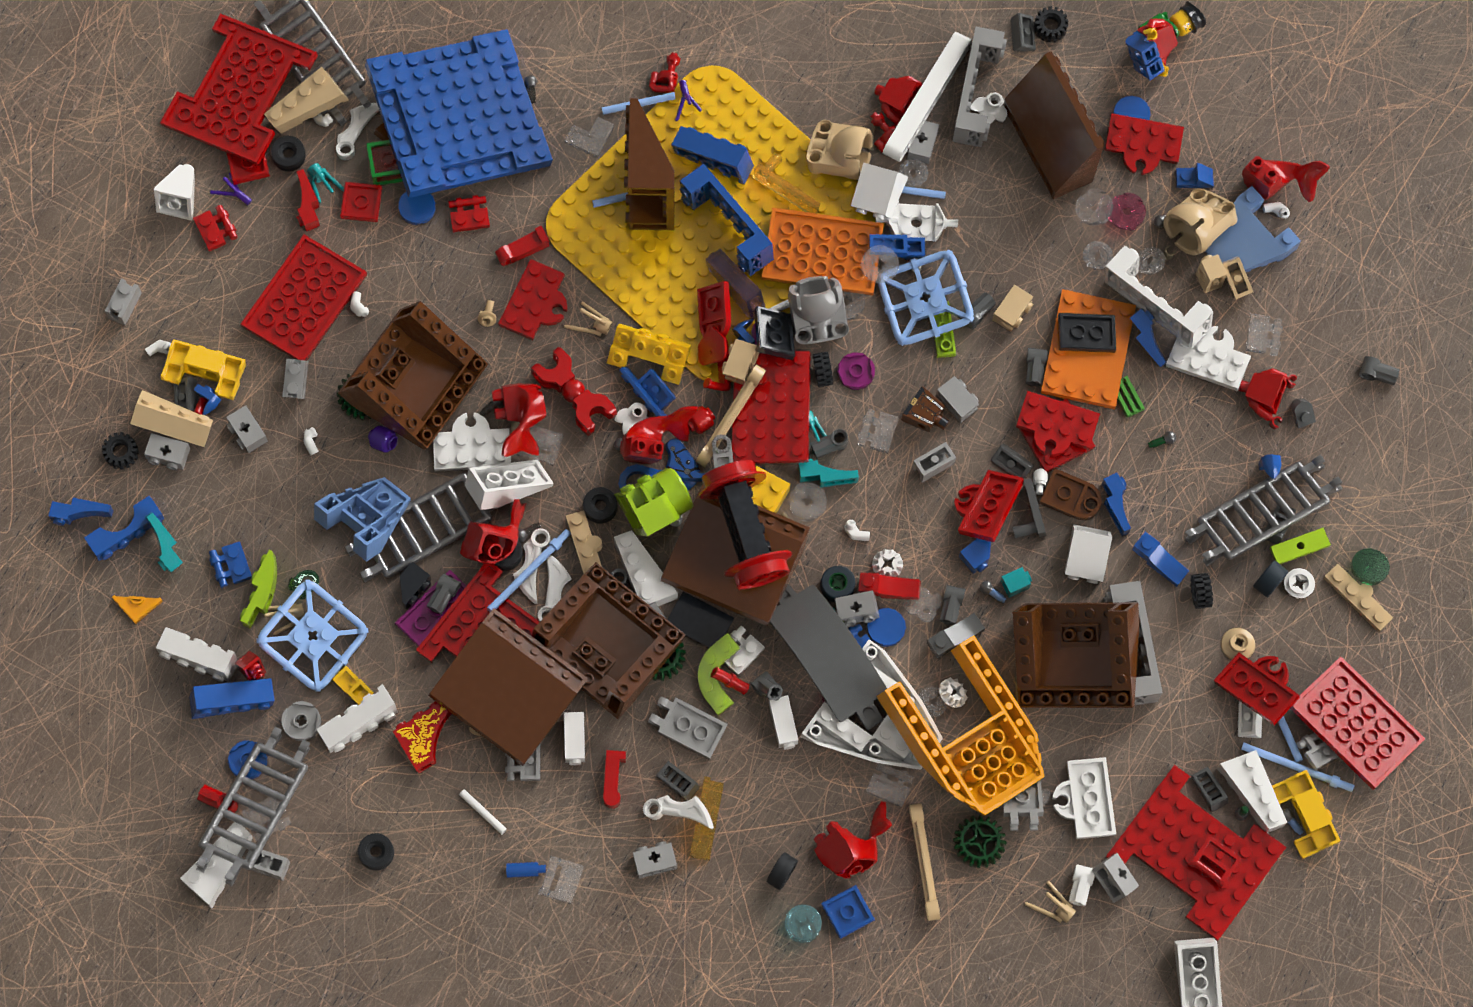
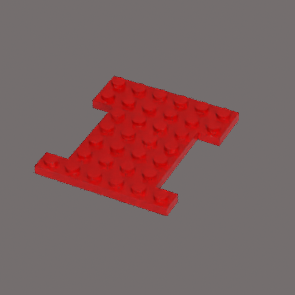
M220 13L212 30L226 37L222 47L194 97L177 91L160 124L259 165L275 136L273 130L261 126L265 118L264 114L270 109L292 66L297 65L310 71L318 54L313 50Z
M484 564L416 649V652L431 663L443 648L457 657L481 623L489 615L490 612L487 607L501 594L492 586L503 574V571L494 564ZM508 598L496 609L530 636H532L533 629L540 622Z
M1174 765L1105 858L1107 859L1118 853L1124 864H1126L1132 854L1196 901L1185 918L1218 941L1284 852L1286 846L1256 824L1251 827L1244 838H1241L1179 792L1190 776ZM1209 835L1242 858L1222 888L1217 886L1214 880L1196 867L1192 868L1189 865ZM1203 856L1200 858L1199 861L1221 877L1225 872Z

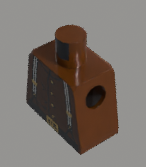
M921 386L903 412L901 421L926 432H930L934 425L944 430L949 423V420L942 416L945 406L923 386Z

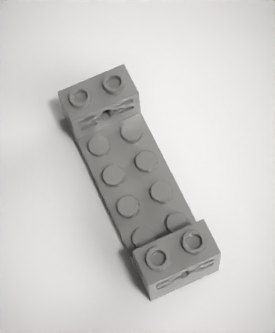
M975 27L952 142L982 147V142L987 141L990 123H987L988 116L970 113L980 60L998 64L999 58H1003L1007 42V39H1004L1005 32Z
M1135 581L1110 585L1107 592H1105L1103 602H1138L1139 649L1137 657L1138 660L1142 661L1143 667L1140 668L1141 677L1136 678L1135 705L1158 702L1163 692L1141 582Z

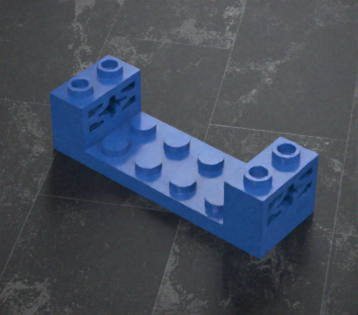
M704 164L680 180L681 200L685 206H690L694 211L710 199L715 207L719 206L725 219L731 220L734 229L744 235L745 241L737 246L738 255H736L739 262L737 265L743 273L746 272L749 276H752L774 260L772 242Z

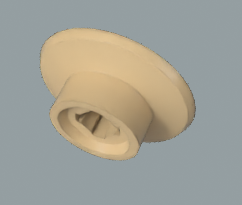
M1232 628L1222 636L1221 649L1231 660L1238 653H1241L1246 658H1250L1255 650V640L1249 631L1243 628ZM1236 640L1243 643L1241 647L1235 644Z

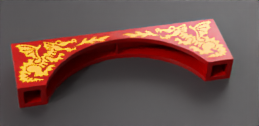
M436 701L430 704L429 709L426 711H419L412 716L413 719L407 723L406 721L399 723L393 731L419 774L436 764L438 738L444 724L452 715L451 712Z

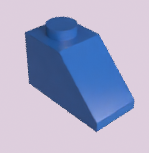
M977 538L960 551L959 558L972 574L977 571L980 573L988 567L991 542Z

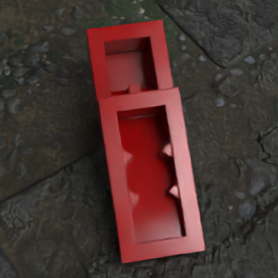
M304 169L296 171L302 190L301 208L297 209L299 216L296 218L300 227L304 226L307 232L320 226L314 209L320 206Z
M860 573L858 591L862 593L873 590L875 596L886 599L919 600L921 581L920 579L885 576L879 573Z

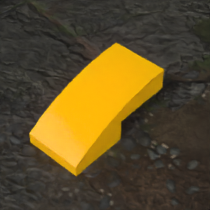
M347 666L332 679L357 705L361 704L363 697L367 694L372 695L374 693Z

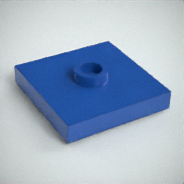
M856 885L821 903L839 939L875 921Z

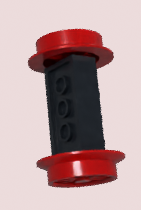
M753 460L728 463L707 472L702 476L705 488L699 493L701 499L710 500L718 498L739 561L738 564L727 569L724 575L728 578H734L737 589L740 590L756 588L783 578L790 572L786 561L792 556V552L788 550L771 552L770 543L768 540H765V528L758 518L759 509L752 500V487L764 481L767 475L765 472L756 470Z

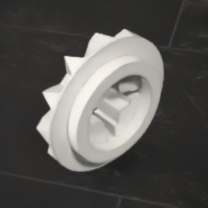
M884 549L877 552L874 556L872 567L875 573L897 577L902 571L903 560L900 554L896 553L893 549ZM883 559H886V561L893 559L891 563L892 568L889 566L883 568L885 563Z
M1301 568L1293 569L1288 572L1284 579L1285 590L1289 593V596L1296 597V599L1306 598L1313 592L1315 580L1307 570ZM1296 579L1299 580V582H1305L1302 585V590L1299 588V586H1293L1296 583Z
M951 677L940 684V696L950 707L959 708L965 704L968 698L966 696L967 690L963 688L964 683L960 684L958 679L953 680ZM955 689V690H956V694H955V695H951L952 692H953V690Z

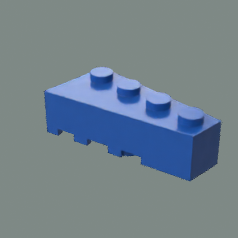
M681 126L671 144L675 154L695 163L701 161L708 169L713 170L717 168L728 178L733 175L739 178L738 182L744 185L754 167L745 146L732 144L724 138H715L709 133L697 132L692 127L685 128Z
M271 678L194 686L189 696L192 719L233 712H246L257 708L265 710L269 709L275 701Z

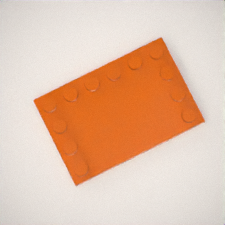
M772 207L768 239L773 245L774 260L763 267L761 280L796 284L797 281L809 277L826 276L828 279L836 278L845 292L873 295L879 255H869V235H882L884 223Z
M1062 289L1041 394L1115 410L1133 323L1130 317L1134 315L1136 305ZM1058 314L1115 315L1116 352L1059 350Z

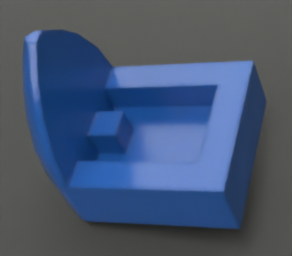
M753 319L737 324L732 331L738 340L755 345V339L746 331L754 321Z
M197 384L194 389L199 396L208 400L203 415L213 411L222 400L214 394L215 390L207 385L203 387Z
M1273 454L1263 456L1258 463L1259 470H1265L1268 476L1275 479L1281 470V456Z

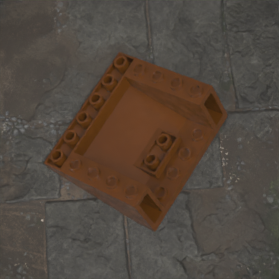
M1050 51L1043 55L1007 95L1003 106L1006 108L1011 123L1054 200L1093 182L1104 147V141L1100 135H1097L1094 122L1087 117V110L1084 104H1080L1076 89L1070 86L1069 77L1066 72L1062 71L1059 58Z
M630 98V105H626L625 123L627 141H625V152L628 153V159L624 160V170L628 171V177H624V188H628L626 206H629V212L625 214V223H629V230H674V169L638 99Z
M419 301L401 308L338 394L356 409L425 450L431 445L488 363Z
M702 484L663 572L661 581L768 626L803 554L810 527L758 506V518L764 525V537L770 543L771 552L782 550L792 552L791 558L786 561L790 572L783 578L763 586L744 590L737 589L734 578H728L724 575L727 569L739 563L718 498L704 500L699 497V493L705 488L704 484Z
M597 562L591 566L536 625L532 632L534 639L588 678L581 690L617 719L632 705L686 636Z
M1138 602L1025 603L1013 611L1017 691L1020 708H1133L1135 706L1139 637Z
M493 608L428 696L521 766H524L579 694L588 678Z

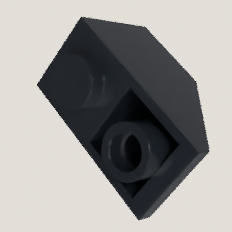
M411 562L400 575L402 602L405 609L414 606L419 600L418 596L420 593L427 591L431 586V576L414 562Z

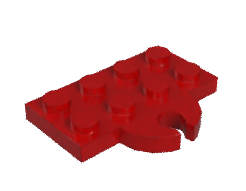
M1111 113L1105 151L1123 154L1124 165L1133 174L1137 170L1135 162H1143L1145 168L1142 170L1141 175H1146L1158 166L1159 161L1178 164L1184 127Z
M530 259L498 325L533 340L541 324L550 326L561 322L564 316L562 314H554L552 310L555 307H561L565 312L568 310L565 296L558 291L565 273Z
M1027 391L1016 428L1034 433L1035 447L1042 454L1046 450L1045 444L1047 442L1053 443L1055 449L1051 451V457H1055L1065 453L1070 445L1089 450L1100 413Z
M988 470L981 485L972 484L962 488L958 492L959 497H967L969 499L965 502L954 499L957 512L961 517H964L958 528L959 534L995 542L1024 483L1023 478Z
M1238 653L1214 679L1216 685L1274 726L1300 698L1299 694L1286 686L1289 672L1285 662L1281 663L1279 670H1270L1271 666L1279 662L1278 657L1265 656L1252 662L1241 653Z

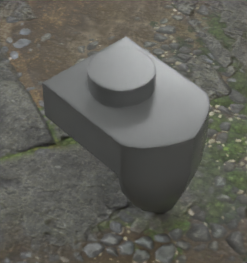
M1294 399L1291 403L1296 427L1301 428L1315 423L1316 419L1312 404L1305 399Z

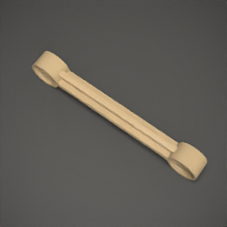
M756 364L695 462L703 467L707 466L713 456V439L717 435L727 434L752 392L764 376L765 369ZM720 439V440L717 441V443H716V447H717V448H718V446L720 445V443L722 442L723 439Z
M921 803L909 805V813L913 825L925 898L926 916L928 921L939 920L940 911L936 898L924 826L923 808Z

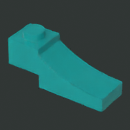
M809 459L808 462L799 463L798 465L800 483L819 480L820 487L858 483L859 480L858 470L844 471L831 469L818 464V460L813 461V459Z
M150 512L145 518L152 527L158 541L160 554L157 558L160 561L157 563L164 571L172 572L183 563L171 548L177 542L154 513Z

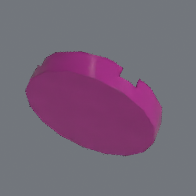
M853 352L844 356L840 361L837 375L845 387L852 390H860L872 383L875 376V366L873 361L865 354Z

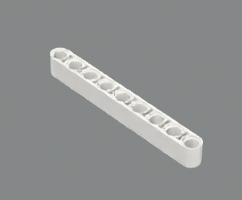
M954 32L883 150L884 155L899 162L902 160L968 52L972 39Z

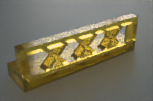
M705 776L700 800L711 817L713 829L696 822L690 857L710 861L724 783L710 781L711 777Z

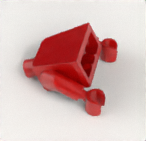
M911 76L890 78L886 86L877 85L874 91L875 95L879 96L881 109L896 126L923 84Z
M1272 368L1260 373H1254L1250 382L1242 380L1238 390L1246 393L1245 397L1251 409L1265 421H1270L1269 425L1272 429H1277L1279 427L1274 424V420L1281 423L1282 418L1279 416L1273 417L1272 415H1276L1285 388H1293L1296 385L1290 380L1296 381L1297 376L1292 374L1288 377L1286 373Z

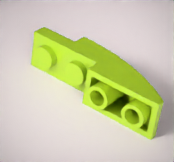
M271 550L262 556L259 570L255 571L252 575L251 584L256 591L251 593L250 603L247 608L243 609L240 615V621L243 626L250 629L259 612L263 614L268 612L274 597L277 582L276 556Z

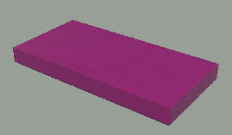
M451 570L446 575L461 582V585L456 595L451 597L442 615L427 608V604L436 590V582L414 606H411L395 622V625L418 647L466 587Z

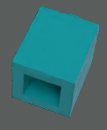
M1023 567L1003 575L1000 582L1008 598L1028 590L1032 579L1029 572H1025Z

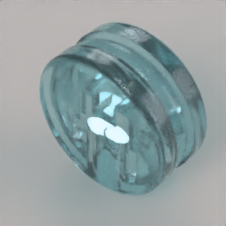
M797 905L787 913L785 931L793 941L808 943L813 941L820 933L822 926L821 916L812 906Z

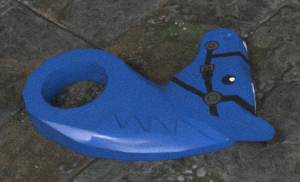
M674 438L666 442L665 449L668 455L666 468L674 469L682 479L687 490H690L697 482L702 481L704 473H701L694 458L679 439ZM638 464L629 466L620 474L619 489L626 486L627 479L634 474L653 476L662 470Z

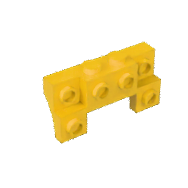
M619 323L610 348L607 364L620 368L626 367L629 355L664 365L661 379L679 385L691 345L670 339L665 334L657 335L651 333L648 329H636Z
M173 339L161 374V380L179 385L184 373L218 382L215 395L234 400L240 386L241 376L246 367V360L225 354L222 351H214L204 346H196Z
M1307 770L1272 785L1279 804L1291 800L1307 834L1294 840L1301 859L1319 853L1321 850L1336 845L1341 841L1332 824V815L1323 805L1324 798L1320 791L1317 792Z

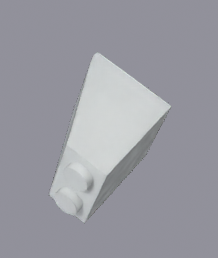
M863 163L851 206L856 208V212L867 214L868 211L874 213L873 217L884 220V216L891 218L908 180V176Z
M1073 524L1064 571L1065 575L1074 580L1085 578L1087 582L1098 584V581L1103 582L1112 541L1111 532Z

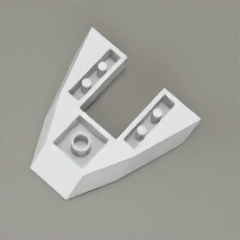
M868 640L862 649L887 689L897 682H901L940 743L943 737L921 698L885 650ZM824 702L800 736L817 745L872 762L918 770L922 769V766L918 763L888 715L872 736L848 718L843 722H839L828 704Z

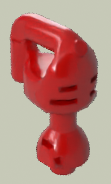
M672 52L671 55H667L666 63L668 70L653 71L651 73L649 87L653 92L670 93L675 91L678 82V74L675 72V68L681 61L677 53ZM659 82V83H662V84H669V85H668V86H665V85H656V84Z
M874 112L870 116L873 119L871 123L874 126L880 127L885 132L874 142V145L883 153L884 147L896 126L889 127L885 122L884 115Z

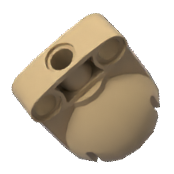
M829 120L820 121L813 132L806 159L809 171L813 174L823 173L858 180L863 163H870L871 153L861 151L862 147L868 149L872 147L871 130L862 126L832 123Z
M1201 188L1193 190L1188 198L1181 204L1173 207L1164 218V228L1169 238L1172 239L1179 232L1182 233V236L1175 242V245L1186 254L1193 256L1205 252L1216 238L1230 226L1237 223L1235 205L1231 201Z

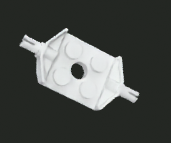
M898 201L891 218L884 216L883 220L875 217V222L888 225L892 235L925 238V241H937L946 227H958V220L945 218L938 203H936V206L899 204ZM919 220L921 226L913 227L911 221Z

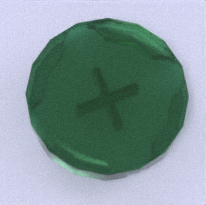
M1372 548L1362 549L1352 559V574L1364 584L1377 585L1385 580L1389 574V560L1378 550Z

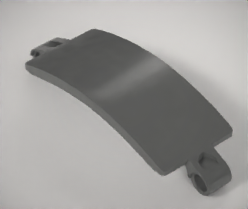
M788 584L779 601V606H777L770 620V624L802 665L837 720L843 722L856 713L857 718L860 719L866 730H870L883 721L873 702L878 699L876 696L887 689L886 685L852 633L814 585H811L797 594Z

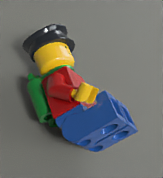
M1186 1L1185 5L1181 6L1179 11L1170 18H1168L1167 12L1155 15L1140 25L1137 31L1125 40L1126 45L1129 47V55L1133 61L1134 69L1147 79L1152 80L1156 76L1167 77L1168 66H1165L1166 60L1170 52L1178 44L1176 38L1178 36H1185L1189 32L1196 33L1199 28L1205 27L1206 18L1204 14L1192 3Z

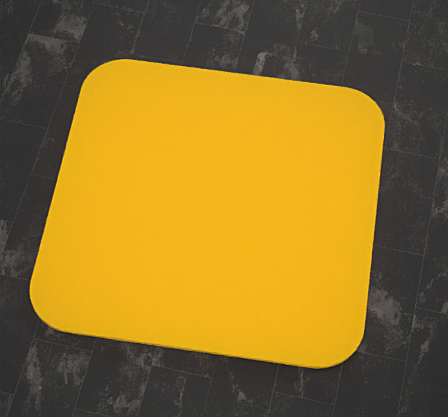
M704 66L693 70L682 79L686 80L689 94L700 106L701 112L693 104L689 105L685 99L679 120L675 121L682 98L678 83L674 91L676 99L657 103L646 114L674 169V230H629V223H625V214L629 212L626 200L593 207L592 200L628 192V188H624V177H628V171L624 170V160L628 159V153L625 152V141H627L625 134L553 203L547 214L546 231L553 247L640 327L650 330L653 334H665L670 339L690 344L691 348L685 368L694 376L703 381L706 378H711L712 381L719 382L718 364L704 366L700 364L698 359V345L703 336L699 327L697 289L721 281L729 282L731 327L726 336L729 350L731 344H734L737 339L732 331L737 324L753 319L754 321L746 329L751 335L755 323V307L760 306L769 309L788 300L789 287L796 284L761 280L763 268L752 276H749L746 272L743 273L737 265L739 262L736 255H738L737 246L745 241L744 235L734 229L731 220H726L719 206L715 207L710 199L694 211L690 206L687 207L682 202L680 180L700 167L702 163L701 161L695 163L675 154L671 144L680 127H692L697 132L709 133L715 138H724L732 144H741L747 148L754 167L745 185L738 182L739 178L733 175L730 178L724 176L723 172L717 168L709 170L767 237L772 207L875 222V217H873L874 213L867 211V214L856 212V208L851 206L858 183L857 180L823 173L813 174L809 171L806 156L811 139L739 75L725 67ZM790 307L782 310L781 312L791 314Z

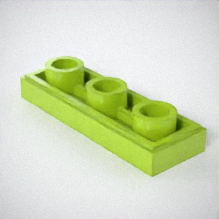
M947 311L934 315L937 327L952 322L951 313ZM953 330L942 333L939 337L934 336L937 358L956 356Z
M1320 528L1273 545L1269 549L1274 560L1279 564H1283L1330 547L1331 544L1324 528ZM1297 545L1302 546V549H1298Z

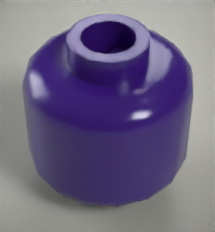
M382 425L376 426L368 434L370 446L383 453L393 450L398 442L396 433Z

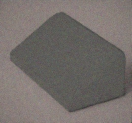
M1017 13L1011 17L1013 51H1035L1033 16Z
M185 377L182 378L179 385L174 384L175 404L193 412L198 403V394L194 391L197 386L196 379Z
M1004 443L1000 445L991 458L992 462L1007 473L1022 477L1023 480L1034 467V464Z

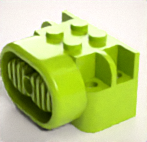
M665 468L653 476L644 475L637 479L638 483L628 484L620 489V493L614 494L636 535L649 536L678 520L680 515L693 508V502L685 484L672 468Z

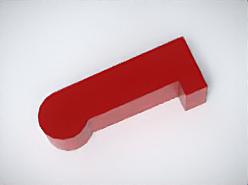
M539 226L530 234L496 250L495 255L501 266L513 264L549 247V239L543 227Z
M606 750L603 798L605 806L610 809L618 807L621 802L620 793L618 792L620 762L626 763V751Z

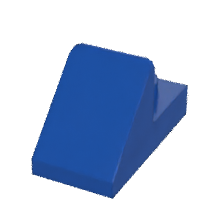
M1197 163L1195 168H1176L1175 170L1176 188L1214 187L1213 169L1203 164Z

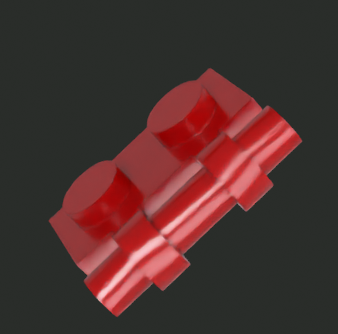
M478 195L472 196L473 198L461 199L459 197L456 200L448 201L449 208L457 207V212L450 213L453 233L490 228L488 209L480 208L479 204L486 203V196L478 197ZM474 205V209L463 211V206Z
M218 205L215 208L218 213L215 216L209 210L193 217L209 252L226 245L224 237L229 236L231 240H235L238 237L235 232L236 228L234 224H231L228 218L229 214L222 205ZM221 221L225 227L222 230H220L217 225V223Z

